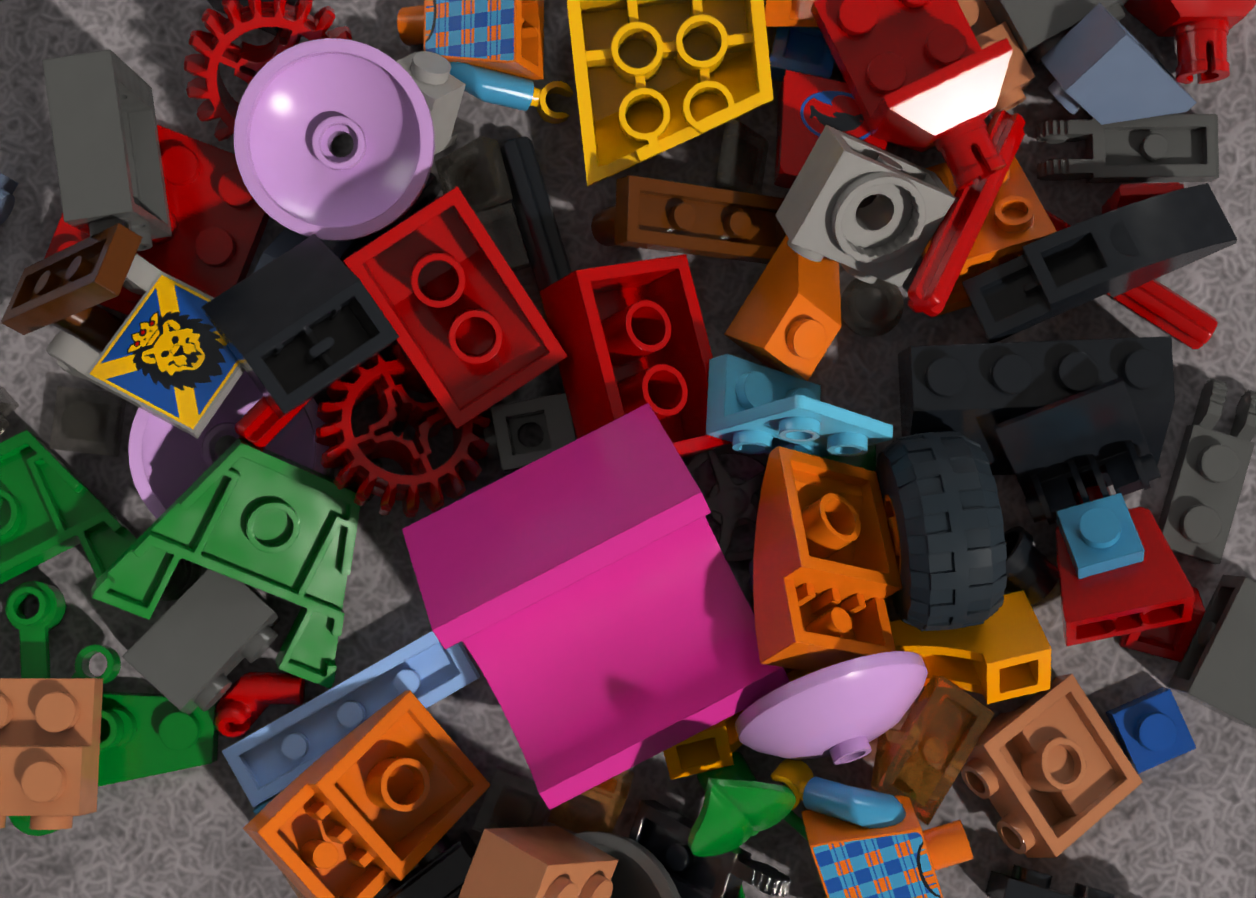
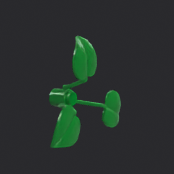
M734 751L732 753L734 765L698 773L697 779L705 792V799L700 814L688 837V846L693 855L708 857L730 852L744 844L751 836L757 835L759 831L766 830L783 819L808 841L803 820L792 811L796 803V797L792 790L782 785L758 782L740 752ZM908 791L905 796L909 797L912 803L914 797L912 793ZM742 885L737 898H745Z

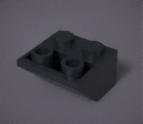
M315 234L201 306L203 312L279 419L353 371L399 338L360 279Z

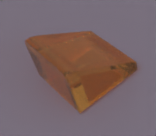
M626 770L554 807L548 822L576 833L612 832L627 799L634 772Z

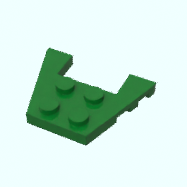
M25 430L0 443V584L80 543L98 579L138 539L37 436Z
M239 437L95 581L91 589L92 598L150 620L179 560L185 559L302 606L275 659L277 668L331 689L336 675L335 657L338 637L341 636L345 614L343 603L347 575L351 573L360 506L354 503L358 489L348 486L340 490L334 484L335 479L270 450L258 448Z

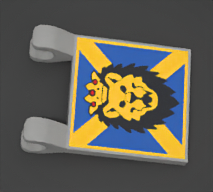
M136 254L122 287L143 296L101 354L64 331L55 335L47 346L46 351L50 356L57 359L58 365L64 371L73 376L91 381L198 439L245 369L201 309V306L214 298L162 272Z

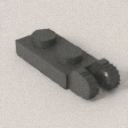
M1169 114L1101 125L1095 118L1090 116L1087 120L1045 121L1036 126L1037 141L1059 144L1085 140L1086 159L1066 160L1064 158H1053L1038 163L1037 179L1040 180L1086 179V183L1212 182L1219 178L1218 115Z
M1210 378L1204 384L1192 425L1186 426L1158 526L1173 552L1211 564H1220L1255 445L1251 440L1256 434V392L1248 389L1241 396L1236 407V415L1230 435L1213 430L1221 417L1228 386H1226V382Z

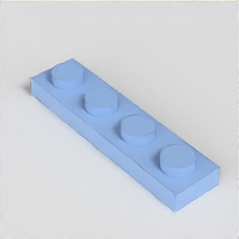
M431 631L224 749L222 753L252 807H255L283 791L330 748L404 691L410 690L421 704L428 708L477 680L480 675L461 642L445 650L434 632Z

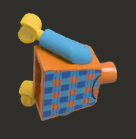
M424 0V5L403 7L399 10L397 29L402 42L409 46L423 44V51L437 53L446 58L451 64L450 74L466 84L464 91L481 101L526 111L529 106L537 107L539 116L551 124H559L569 118V114L554 112L546 104V97L550 94L557 93L562 96L572 97L573 90L567 83L553 81L548 83L543 89L534 87L533 80L544 79V0Z
M785 759L770 775L773 781L786 783L782 786L792 790L796 797L793 809L801 801H803L804 806L808 809L802 811L801 814L809 846L826 893L825 898H943L935 871L974 859L961 820L922 831L909 797L902 795L893 796L814 777L809 766L801 760Z

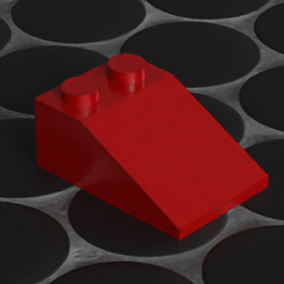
M458 186L343 260L347 267L360 279L399 336L396 340L456 429L568 357Z

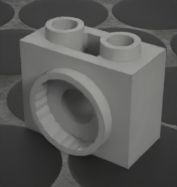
M826 125L775 216L789 239L787 241L788 246L802 257L815 262H821L823 257H827L841 263L842 267L849 274L863 282L874 284L877 278L901 287L953 204L955 197L934 172ZM877 194L871 204L857 209L863 199Z

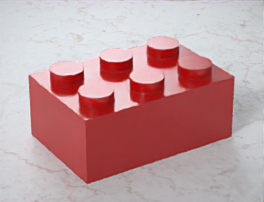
M686 254L575 270L540 291L548 326L568 356L560 361L558 366L577 439L649 403L681 458L694 456L732 443L706 435L709 359H712L713 355Z

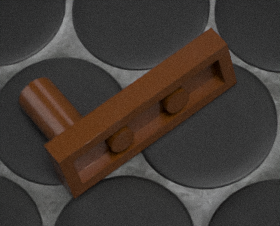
M628 175L617 179L616 205L597 212L592 219L591 230L594 238L604 246L620 245L768 264L786 236L775 216L785 198Z
M118 223L91 238H86L26 267L1 323L22 335L52 324L102 352L124 321L97 305L119 296L143 237Z

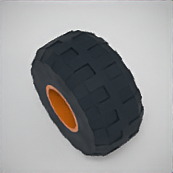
M928 432L896 438L895 441L878 454L877 467L875 468L903 587L891 595L896 613L899 614L900 620L918 628L920 631L950 630L984 624V621L1002 606L1007 581L1004 522L997 494L998 490L985 452L981 450V445L977 441L962 435L960 432Z

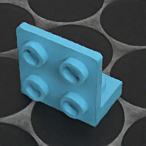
M730 354L709 359L706 435L732 442V449L747 454L770 453L777 446L819 457L833 454L839 456H858L867 453L869 445L892 440L893 425L820 401L821 385Z

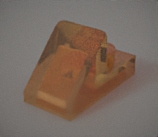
M933 675L901 729H889L878 737L871 788L877 792L893 796L902 795L909 797L918 821L929 825L993 717L994 712L944 676Z

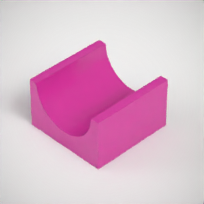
M649 403L402 529L432 631L445 650L462 641L471 653L512 728L529 766L539 795L549 810L748 708L766 694L790 682L784 667L760 664L755 616L706 519V515L710 514L711 511L700 488Z

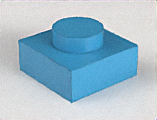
M1121 493L1056 511L1057 525L1078 579L1144 561V547Z

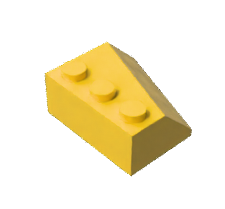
M567 0L587 187L773 101L764 0Z

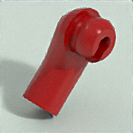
M248 672L243 674L221 697L216 706L215 725L217 730L226 737H241L248 732L250 726L270 704L302 705L305 697V679L290 673Z

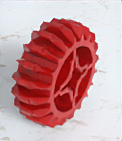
M222 0V5L228 18L209 8L204 11L202 22L211 33L193 30L190 34L189 45L201 54H191L185 57L184 70L198 76L187 83L186 92L190 98L206 99L197 109V117L200 121L204 122L221 118L217 123L214 133L218 141L226 140L234 133L235 118L239 103L230 95L222 81L219 62L234 68V76L241 78L249 84L268 61L284 50L299 44L302 36L309 41L324 38L352 40L351 31L347 26L327 31L335 19L333 8L325 6L312 16L309 13L313 0H297L295 6L286 4L287 0H273V2L248 0L249 5L245 7L241 5L239 0ZM262 27H280L274 39L266 45L256 46L242 41L240 46L232 43L240 35L250 30Z
M399 343L392 346L389 361L386 362L382 355L378 353L365 362V368L360 365L344 376L345 381L338 380L327 387L326 393L332 401L320 402L316 414L318 418L327 424L316 429L315 442L324 446H332L322 453L320 462L324 468L344 467L335 477L334 484L338 489L347 488L353 482L360 486L354 499L355 504L363 506L367 503L370 494H374L382 498L378 506L379 514L387 516L395 500L402 501L403 512L406 517L410 518L416 516L419 510V498H422L427 508L432 512H436L444 505L443 493L448 497L458 500L466 491L463 480L475 481L481 473L482 469L475 460L484 459L487 456L489 443L480 438V436L483 435V429L487 428L491 423L490 418L478 415L456 429L412 362L406 359L405 352ZM404 389L414 390L426 395L433 402H416L407 395ZM376 393L380 401L377 407L380 420L369 425L366 434L354 438L351 415L363 400ZM398 421L405 422L404 429L408 424L413 426L416 430L413 439L404 440L403 433L399 437L394 435L391 431L394 423ZM450 424L454 440L452 455L443 465L433 470L428 460L432 453L428 439L438 435L441 427ZM383 457L393 459L399 463L405 475L388 472L375 465L371 460Z

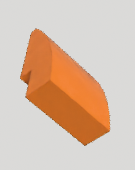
M777 446L769 453L762 482L753 554L754 616L760 664L815 672L825 667L862 656L896 651L885 598L903 587L877 473L868 469Z
M406 690L324 753L270 801L243 829L305 898H374L391 878L402 881L491 784L410 690Z

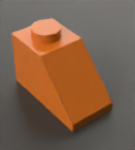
M786 235L724 335L768 367L808 381L842 327L839 262L827 257H823L821 262L811 261L802 257L788 246L787 241L789 239Z

